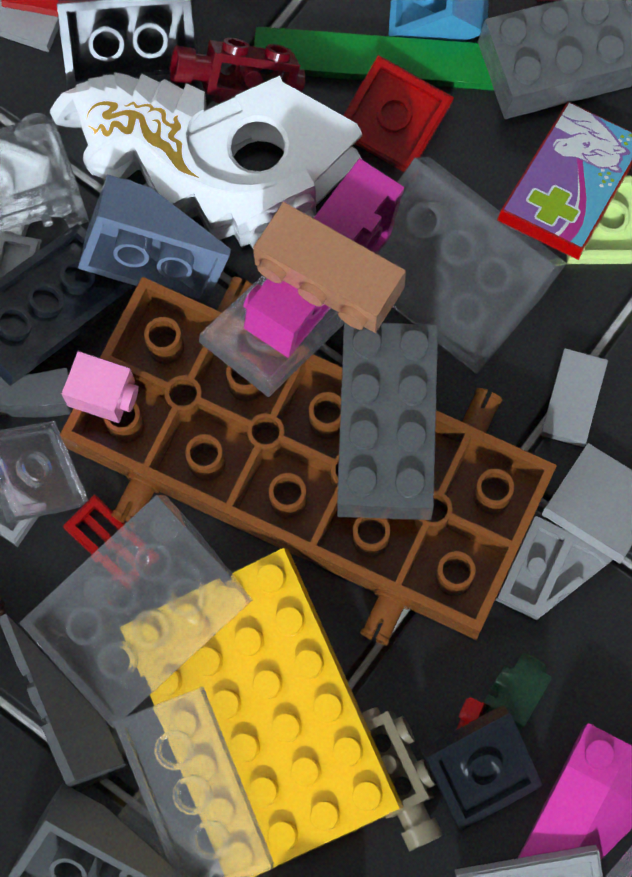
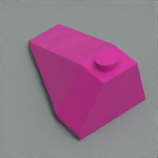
M587 723L581 729L518 858L596 845L601 860L632 829V746Z

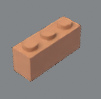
M285 202L281 204L253 247L255 265L258 266V271L264 277L275 283L285 281L297 288L299 295L307 302L319 307L325 304L339 312V317L355 329L362 330L365 327L376 333L405 288L406 270Z

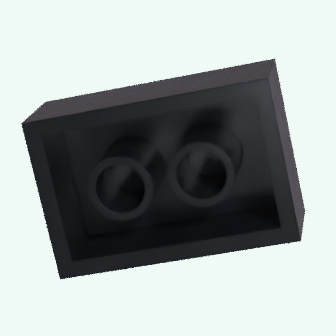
M58 0L57 2L68 90L75 88V85L87 82L88 79L103 77V75H114V73L124 74L138 80L141 74L158 82L165 79L170 83H175L170 79V63L175 46L195 48L196 53H198L193 0Z

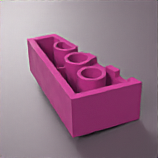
M359 158L315 215L314 219L377 254L390 239L405 187ZM267 279L262 286L257 284L245 299L243 307L247 311L243 328L289 358L331 308L325 304L319 307L307 302L299 295L297 288L285 281L275 283Z

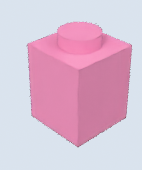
M78 351L63 388L62 396L69 407L119 423L123 412H130L137 398L138 386L134 385L135 380L130 368Z

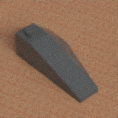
M7 614L0 616V625L21 674L27 676L30 682L26 689L30 700L42 719L45 718L47 724L41 727L66 785L79 792L128 769L129 766L125 756L131 754L132 751L122 729L118 728L113 731L111 725Z
M64 783L61 784L44 810L8 877H184L104 805Z

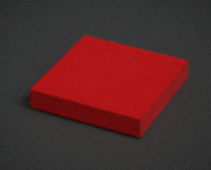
M378 55L343 116L357 123L362 132V136L354 144L411 175L453 103L454 97Z

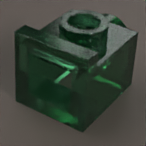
M522 653L513 669L504 665L491 688L499 693L497 698L488 694L483 702L486 711L490 712L504 704L510 711L518 730L521 731L552 679L551 676L544 673L547 668L546 665L525 653Z

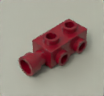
M224 38L223 42L209 40L206 54L196 53L195 48L176 45L171 57V81L188 84L192 80L201 81L206 94L211 95V100L218 104L226 102L236 95L277 76H280L283 83L301 93L305 84L304 69H300V64L294 53L281 45L268 44L266 48L249 46L247 42L241 39ZM222 62L232 64L228 68H221ZM262 69L273 70L268 75L261 74Z

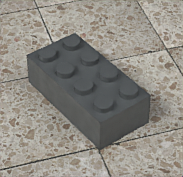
M559 0L485 19L478 39V45L504 119L566 104L568 101L574 102L632 87V0Z
M344 322L337 517L431 520L434 500L438 325L382 323L377 332L374 333L365 327L362 330L355 329Z

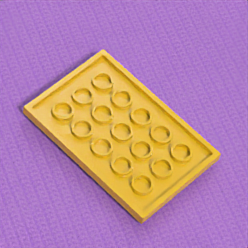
M282 548L122 627L226 877H256L404 808L289 549Z

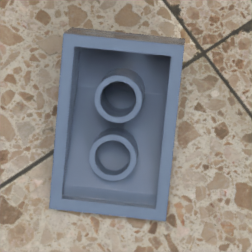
M107 174L87 228L78 269L138 286L143 276L206 305L226 265L231 249L151 187Z

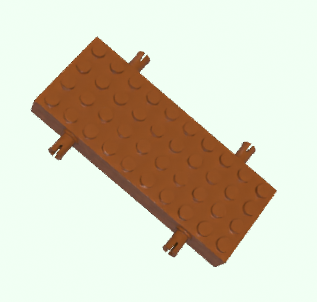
M142 276L100 356V359L131 369L135 380L134 385L138 386V394L130 412L124 411L120 422L117 423L73 408L60 433V437L67 449L123 474L130 480L111 516L122 523L127 521L128 526L138 528L139 521L153 494L161 492L276 547L289 549L291 554L375 592V595L378 597L364 628L360 631L363 636L372 640L378 625L382 623L376 637V642L387 646L403 609H411L477 640L557 466L487 434L495 413L503 401L502 398L492 392L486 407L481 408L488 390L476 388L462 421L436 410L434 500L431 520L337 517L342 367L299 347L287 358L243 328L244 322H241L247 309L243 305L248 294L255 287L248 281L245 282L243 287L241 285L243 281L241 278L232 277L218 309L215 310Z

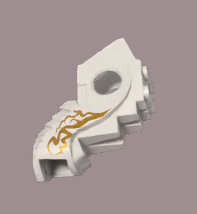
M114 73V75H103V77L88 79L87 82L75 85V88L62 93L50 110L56 125L82 128L88 144L83 153V162L91 175L105 180L107 174L126 179L135 171L141 170L149 187L190 218L199 216L205 229L217 239L221 240L235 234L241 247L251 244L252 248L254 247L283 202L314 218L316 215V205L344 179L357 160L361 159L357 149L352 147L362 136L357 123L283 83L280 76L244 91L234 98L207 110L204 91L187 83L184 89H181L165 79L158 82L141 74L138 80L124 74ZM256 141L271 142L283 150V156L279 162L272 168L263 171L247 170L240 166L233 157L240 148Z

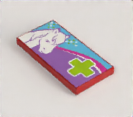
M568 101L502 207L497 221L579 260L632 167V131Z

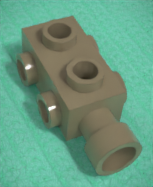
M378 707L363 712L362 715L375 744L377 737L381 734H385L390 738V748L386 752L379 751L395 789L396 782L400 777H406L411 783V790L408 794L401 795L397 791L404 808L385 816L386 819L398 815L405 830L401 835L409 851L443 836L444 834L436 818L431 819L424 806V802L434 798L430 787L436 785L426 761L424 759L417 761L409 745L415 742V738L404 716L397 718L392 711H386L381 714Z

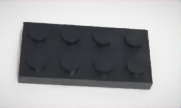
M78 223L0 278V377L10 386L131 296L137 287L78 269L87 232Z

